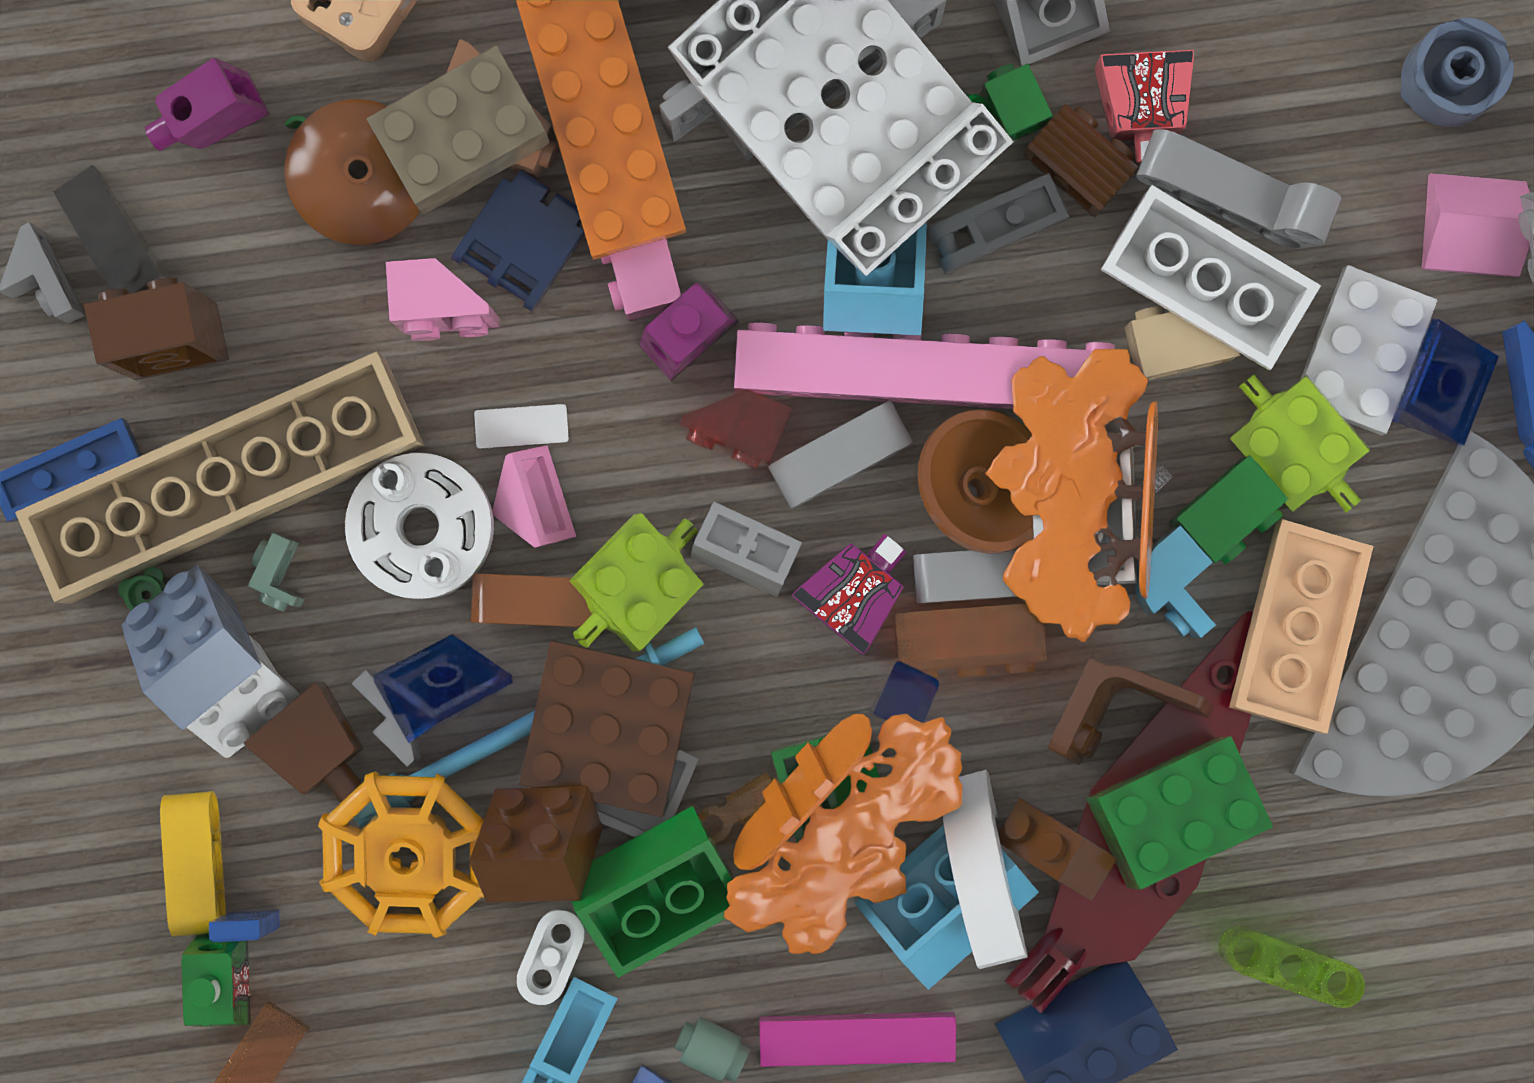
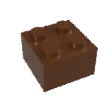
M588 786L495 789L469 860L486 902L580 901L603 829Z

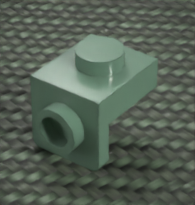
M272 533L269 541L263 539L259 543L252 558L251 564L256 569L248 587L261 592L257 599L258 601L283 612L287 605L301 607L305 599L280 587L297 550L298 542L283 535Z

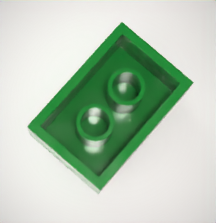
M1231 736L1216 737L1086 798L1111 854L1118 858L1116 865L1127 888L1142 890L1273 828L1272 822Z
M691 806L593 860L580 901L571 902L575 913L617 978L726 919L724 918V912L730 906L726 898L728 893L727 883L734 879V875L695 808Z

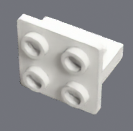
M250 635V640L262 667L187 726L190 731L225 758L231 757L244 747L245 744L243 742L299 696L297 690L277 673L260 644Z

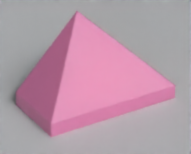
M548 445L512 452L505 456L492 509L494 517L534 548L576 537Z

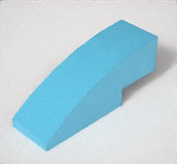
M574 977L522 1083H577L618 998Z

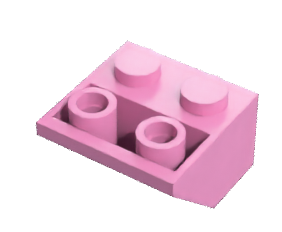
M436 258L386 262L389 320L403 334L411 335L412 341L440 339V332L459 331V337H482L488 335V328L500 327L499 317L490 305Z

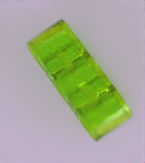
M1245 926L1229 928L1222 934L1219 940L1218 951L1221 959L1226 965L1242 975L1339 1008L1354 1006L1364 995L1365 981L1363 975L1357 968L1338 958ZM1251 938L1255 944L1254 955L1246 962H1237L1234 957L1236 944L1242 939ZM1297 954L1301 960L1299 973L1289 979L1283 978L1280 970L1281 963L1287 956ZM1342 970L1346 973L1347 985L1342 992L1332 995L1328 991V979L1334 972Z

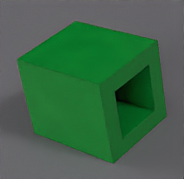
M1012 63L1007 64L987 75L988 82L984 83L980 96L987 102L991 115L1013 141L1034 133L1048 124L1053 115L1029 64H1025L1015 69Z

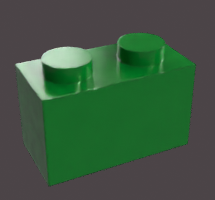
M1248 455L1236 462L1169 522L1173 527L1181 525L1213 563L1220 559L1226 565L1247 547L1242 539L1255 528L1260 533H1263L1283 516V513L1278 508L1289 499L1253 457Z

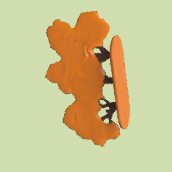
M1094 349L1074 377H1068L1062 366L1049 361L1045 356H1039L1034 359L1028 367H1021L1013 375L1011 381L1013 412L1023 420L1025 426L1032 433V437L1026 443L1005 446L992 461V465L985 473L999 488L1008 489L1011 492V502L1024 516L1039 515L1043 521L1044 530L1033 540L1025 542L1015 551L1003 573V581L1016 597L1026 600L1029 611L1041 623L1061 624L1068 638H1077L1081 642H1085L1096 626L1119 624L1129 615L1130 599L1126 589L1118 584L1115 576L1124 562L1130 557H1135L1139 561V590L1141 596L1147 599L1149 593L1157 458L1158 404L1157 401H1154L1149 405L1146 432H1137L1128 422L1127 417L1130 407L1145 392L1148 379L1143 375L1138 366L1130 363V353L1127 349ZM1108 422L1118 424L1121 434L1107 432L1105 425ZM1135 445L1145 446L1143 486L1126 485L1122 479L1121 469L1116 462L1118 453ZM1117 498L1142 500L1141 535L1138 538L1120 540L1110 530L1107 523V511L1110 504ZM1101 532L1106 534L1111 539V542L1100 544L1097 534ZM1107 550H1114L1116 552L1115 556L1108 555L1107 563H1110V565L1094 573L1089 571V560L1097 553ZM1110 576L1108 586L1104 588L1097 586V581L1100 578Z

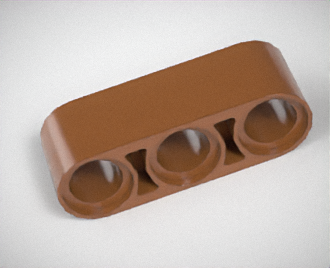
M473 574L470 623L580 627L592 614L589 611L585 598L570 583L569 580L571 578Z

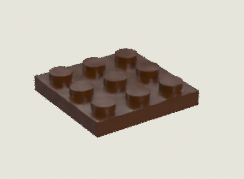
M550 641L519 785L530 788L588 786L593 802L663 817L666 811L696 672L560 641Z

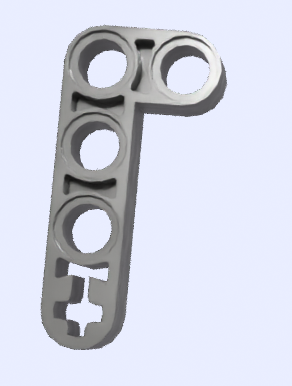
M1155 129L1153 131L1136 175L1139 181L1150 187L1153 185L1176 199L1273 243L1293 249L1316 247L1325 244L1342 199L1337 192L1313 183L1288 185L1187 137L1162 129Z

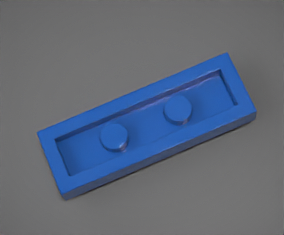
M123 418L117 419L1 471L0 507L6 521L12 523L18 521L16 511L142 456L127 420Z

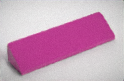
M954 1012L759 1017L761 1067L956 1062V1015Z

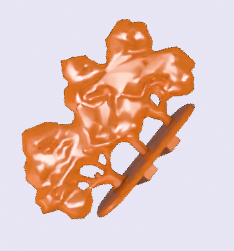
M853 714L842 720L816 747L807 743L795 756L799 766L783 783L774 779L762 792L765 803L749 819L736 841L733 859L734 864L739 869L753 870L763 865L766 861L769 860V862L759 872L737 876L727 883L728 893L726 898L730 906L725 910L724 918L748 933L777 922H782L784 924L783 938L789 947L790 953L802 954L809 951L811 954H819L827 951L847 926L845 914L848 898L859 896L863 899H869L875 904L906 894V877L900 871V865L905 861L906 844L894 836L895 828L900 822L913 820L918 822L933 821L957 810L962 805L963 785L959 780L962 770V753L948 743L951 736V728L945 724V719L939 717L922 723L914 720L908 714L893 715L882 724L878 735L879 750L865 757L863 756L870 744L872 727L870 719L864 714ZM888 748L896 751L895 757L885 758L881 754ZM873 763L887 764L893 767L892 772L888 776L872 778L861 773V770L865 767L870 771L874 767ZM849 775L851 778V791L848 798L835 809H824L821 807L822 802ZM858 780L867 783L865 792H859L857 788ZM810 816V822L806 825L803 838L798 843L788 842L787 840ZM781 856L791 864L788 871H783L778 866Z

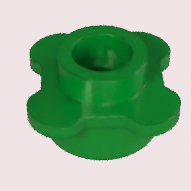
M150 567L145 570L143 575L122 580L119 584L118 592L123 597L126 606L132 610L141 603L150 602L164 591V573L159 568ZM148 590L151 593V598L145 600L143 593Z

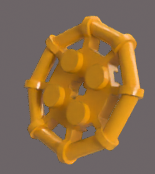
M376 771L366 774L364 777L365 781L333 811L324 813L318 823V827L322 830L323 878L319 881L323 892H330L368 928L367 933L376 936L378 932L432 934L434 938L446 935L447 928L481 897L484 898L471 865L470 874L456 869V847L470 842L471 857L484 819L444 781L445 776L436 773L435 777L379 775ZM386 795L420 796L426 798L421 808L391 807ZM372 801L377 814L373 816L370 822L362 829L349 825L348 822ZM435 801L463 829L451 832L441 817L432 814L431 810ZM342 840L354 845V867L348 870L343 869ZM401 847H406L411 852L416 853L418 858L412 860L410 867L402 866L401 859L393 858L392 852H398ZM359 882L364 888L367 884L375 892L374 897L380 902L378 908L376 909L351 884ZM450 885L460 889L443 907L438 909L435 906L433 899L442 888L444 890ZM389 906L419 907L422 914L386 912Z

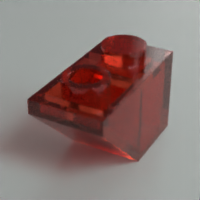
M747 389L683 415L680 427L688 432L687 441L711 451L716 443L733 450L730 457L732 460L757 469L760 462L768 466L771 464L791 417L792 408Z

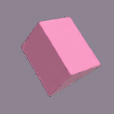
M1429 174L1421 270L1519 277L1530 247L1529 241L1523 236L1519 225V213L1523 212L1520 196L1530 193L1527 181Z

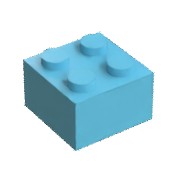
M924 223L867 276L863 275L828 240L823 331L921 335L927 223Z

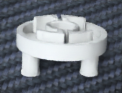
M403 454L377 465L357 485L346 512V541L349 552L358 569L378 588L404 598H438L461 588L483 566L493 541V513L482 486L463 467L447 458L434 454ZM428 470H438L442 473L440 474L438 472L431 471L429 472L428 478L442 484L450 492L451 496L449 498H446L448 496V493L441 486L425 478L426 472ZM446 477L456 482L462 488V490L456 484L446 479ZM372 501V502L375 503V505L369 503V504L366 506L365 512H364V515H365V517H366V518H365V535H366V541H364V537H363V509H364V506L366 505L367 502ZM426 508L436 515L439 522V530L433 541L426 545L417 546L409 542L405 537L403 525L409 513L416 509ZM463 519L465 520L466 524L465 548L470 549L469 551H465L462 549L464 542V526L463 521L461 520ZM375 561H378V563H379L383 568H385V569H386L387 571H389L390 573L396 575V577H397L399 580H401V581H406L407 583H402V582L396 580L393 576H391L390 574H388V573H386L384 570H382V569L375 563Z

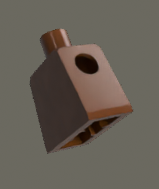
M325 682L313 683L243 742L251 752L303 795L313 792L324 783L341 803L362 784L361 780L346 764L363 750L362 744Z

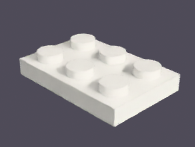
M1345 266L1340 274L1301 379L1308 375L1348 423L1381 436L1387 434L1437 299L1352 266Z

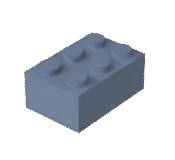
M198 563L189 571H183L173 576L166 584L164 591L150 602L141 603L133 608L128 614L126 621L121 624L142 692L181 730L185 729L262 667L235 601Z

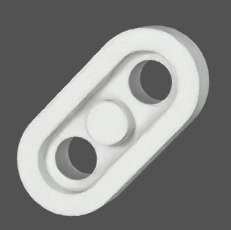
M566 908L553 909L542 917L536 927L517 974L518 990L523 998L530 1003L536 1005L552 1003L560 997L566 987L586 937V928L574 911ZM565 924L568 926L571 933L570 938L566 941L557 940L553 935L555 925ZM537 970H547L552 977L551 984L548 986L538 985L534 979V974Z

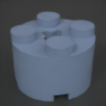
M1470 17L1458 18L1433 28L1411 49L1403 63L1400 88L1403 101L1422 119L1438 126L1461 127L1475 120L1505 95L1512 82L1514 73L1513 59L1510 60L1505 46L1507 42L1503 35L1489 23ZM1452 66L1459 69L1457 77L1454 75V70L1451 68Z

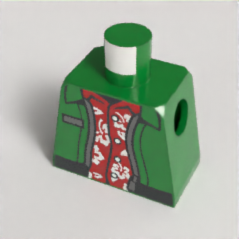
M209 934L197 935L182 953L181 959L184 1025L192 1027L250 1025L248 941L213 942V940H209Z

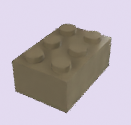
M497 45L366 118L414 204L423 215L550 144L545 129Z

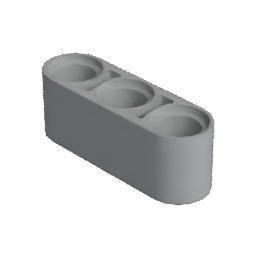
M888 401L769 465L768 468L790 509H794L914 444V441L892 401Z
M1017 549L996 554L970 550L913 555L916 604L1016 597L1003 581V573Z

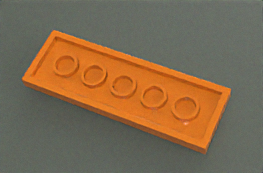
M516 0L592 259L595 260L687 233L618 0Z

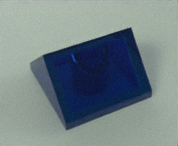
M1432 318L1392 421L1465 446L1499 356L1442 320Z
M453 634L373 675L377 689L408 743L488 701L513 683L510 673Z

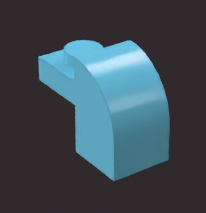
M1181 525L1169 530L1152 545L1150 585L1147 599L1143 598L1140 594L1138 564V584H1135V593L1146 615L1154 614L1162 606H1165L1168 612L1164 617L1180 636L1184 637L1189 633L1192 638H1202L1216 624L1188 594L1184 587L1213 562Z

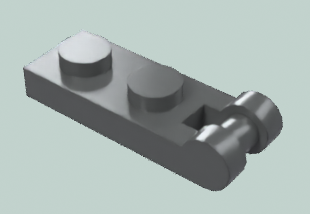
M1048 173L928 227L926 233L931 243H937L943 257L939 262L944 273L948 274L971 262L1066 221L1069 215L1052 177ZM966 228L973 244L960 249L954 234Z

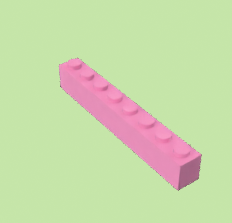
M749 323L748 330H737L734 392L737 394L1013 409L1011 381L1013 375L1021 367H1028L1034 359L1039 356H1045L1049 361L1062 366L1068 377H1074L1094 349H1115V344L1091 342L1086 343L1085 350L1066 349L1067 342L1062 340H1038L1037 347L1018 346V339L1012 337H990L989 344L970 343V336L962 334L941 335L940 342L922 341V334H893L892 339L873 338V333L844 332V336L825 335L823 327L806 325L797 326L796 333L777 332V325Z

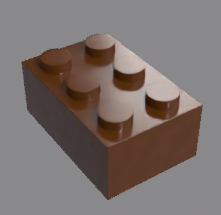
M162 278L151 281L147 284L148 290L129 294V290L126 288L107 290L98 294L99 301L84 304L96 363L135 381L229 360L218 304L186 283H178V278Z

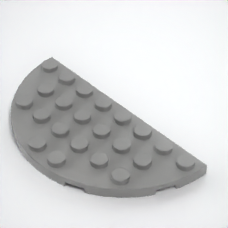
M1467 431L1462 436L1344 666L1328 734L1310 733L1290 774L1336 791L1365 796L1419 794L1464 780L1488 767L1512 749L1533 727L1534 483L1512 459L1472 431Z

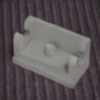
M713 501L694 541L690 557L778 597L802 542Z

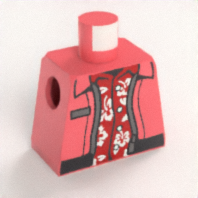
M1194 50L1103 54L1096 63L1095 74L1110 137L1120 141L1134 140L1136 165L1140 166L1155 129L1168 130L1177 134H1181L1184 131L1188 115Z

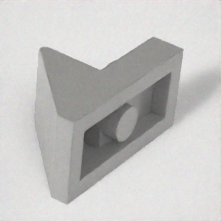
M29 222L19 229L0 283V293L10 298H16L39 286L40 289L35 291V295L44 312L49 317L54 315L55 318L70 324L86 316L44 231Z

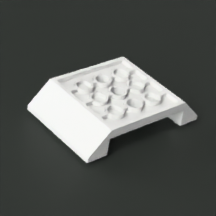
M718 0L668 46V49L696 89L817 229L865 276L873 271L1014 142L983 104L970 101L888 0ZM870 45L880 50L883 59L880 70L873 75L865 74L858 64L860 52ZM836 79L843 83L846 89V97L842 105L831 109L823 103L821 91L826 82ZM802 113L809 121L808 135L801 141L792 142L785 134V122L790 115Z

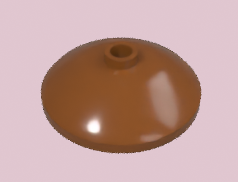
M348 99L320 108L299 126L287 150L284 169L285 182L295 209L315 231L340 243L369 245L385 241L402 232L420 213L366 119L387 107L379 102L364 99ZM361 161L366 164L368 173L364 178L355 179L349 174L348 168L352 162Z
M990 410L965 411L940 424L928 437L921 451L918 464V485L924 506L937 527L951 540L967 549L988 554L1004 553L1015 550L1034 538L1033 515L1024 516L1011 502V492L1008 489L999 488L985 474L992 465V461L1005 446L1023 444L1032 437V433L1017 420ZM968 484H972L976 488L977 497L970 493Z

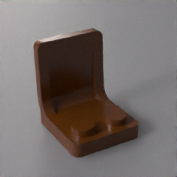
M1089 658L1050 740L1048 749L1080 765L1084 757L1091 759L1102 738V732L1097 729L1112 698L1122 690H1136L1205 718H1210L1214 706L1207 698L1132 668L1120 665L1107 666Z

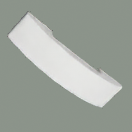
M987 770L959 777L963 785L962 805L957 810L943 815L956 891L972 952L979 969L1028 957L1018 910L1012 902L995 821L998 815Z

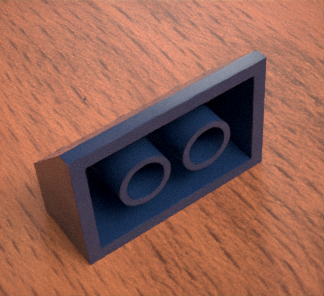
M1127 961L1102 965L1066 984L1042 1013H1039L1031 1003L994 1023L1026 1083H1118L1178 1050L1156 1007Z

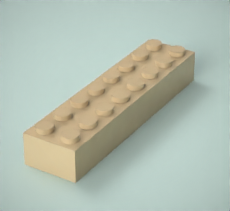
M376 351L15 513L53 601L71 604L139 574L150 567L159 565L370 471L388 459L408 454L425 445L386 358Z

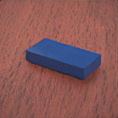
M279 910L240 911L225 914L209 922V940H213V942L259 940L280 927Z

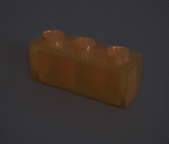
M1027 603L893 614L897 672H908L909 681L938 679L937 669L957 668L958 677L987 675V665L1005 664L1006 674L1034 672L1035 662L1047 661L1044 623H1041L1029 611Z

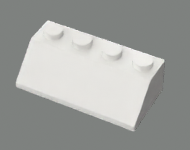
M1153 185L1141 198L1101 268V271L1267 370H1271L1321 287L1318 283Z

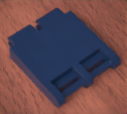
M520 170L512 183L505 178L502 179L455 249L451 260L459 265L465 262L488 277L487 283L494 288L500 285L525 302L523 307L533 312L585 233L579 227L581 219L575 204L557 193L550 204L546 206L543 202L548 196L550 188L525 171ZM470 251L478 254L484 260L496 266L494 270L470 255ZM507 274L510 275L511 277L519 281L522 285L531 289L532 292H526L525 290H523L522 288H520L519 286L505 278V276Z

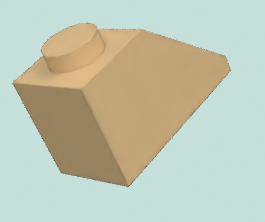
M1162 306L1150 307L1135 312L1136 320L1129 322L1124 327L1132 362L1140 368L1148 381L1231 362L1240 356L1236 350L1172 312L1165 313Z

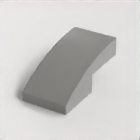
M373 669L365 670L352 685L386 717L373 733L407 767L415 765L421 759L420 750L413 727L403 707L388 685Z

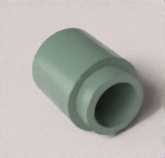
M699 1017L695 1025L689 1022L685 1023L674 1049L682 1052L679 1059L680 1063L720 1082L724 1078L735 1082L744 1066L751 1046L741 1042L742 1036Z

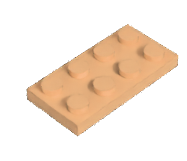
M1284 519L1278 520L1275 523L1229 708L1318 734H1328L1373 546Z

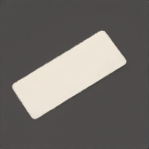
M565 404L476 410L474 412L477 448L562 443L569 440L567 408Z

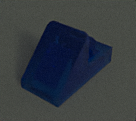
M897 661L880 695L877 694L869 711L885 720L893 715L908 714L914 720L924 723L938 690L939 681L906 663Z

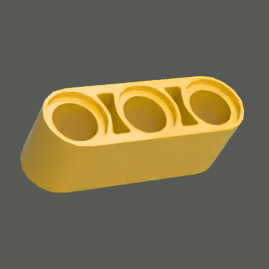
M213 791L164 795L160 805V823L169 932L173 937L209 934V922L226 914L217 796Z

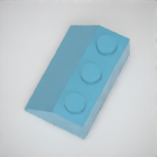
M944 824L910 853L900 865V871L906 877V894L875 904L869 899L861 897L855 902V905L897 957L928 990L972 952L954 882ZM1002 850L1012 902L1019 911L1039 892Z

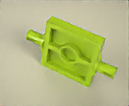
M1255 374L1239 386V389L1246 394L1257 409L1250 421L1236 431L1230 439L1245 457L1251 455L1288 497L1289 500L1285 504L1292 512L1312 496L1326 491L1331 494L1345 513L1352 509L1349 501L1356 506L1362 500L1344 481L1343 477L1349 467L1368 453L1370 448L1308 375H1305L1288 390L1276 393L1273 396Z
M642 513L634 514L569 580L585 598L589 611L592 614L573 632L574 638L580 639L578 642L582 646L588 648L602 631L607 629L617 634L632 652H639L704 585L685 563L680 553V550L698 534L696 527L690 528L693 524L689 520L683 519L666 537L660 534Z

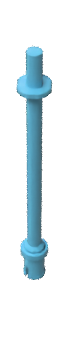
M695 627L654 648L650 641L644 647L645 653L636 659L665 665L705 643ZM535 710L409 776L435 777L436 773L447 778L530 735ZM393 772L392 774H390V775H388V776H405V775H402V774L397 775L395 772ZM386 795L391 807L410 808L412 807L411 801L415 798V796ZM372 801L354 817L361 828L366 826L373 816L377 814Z

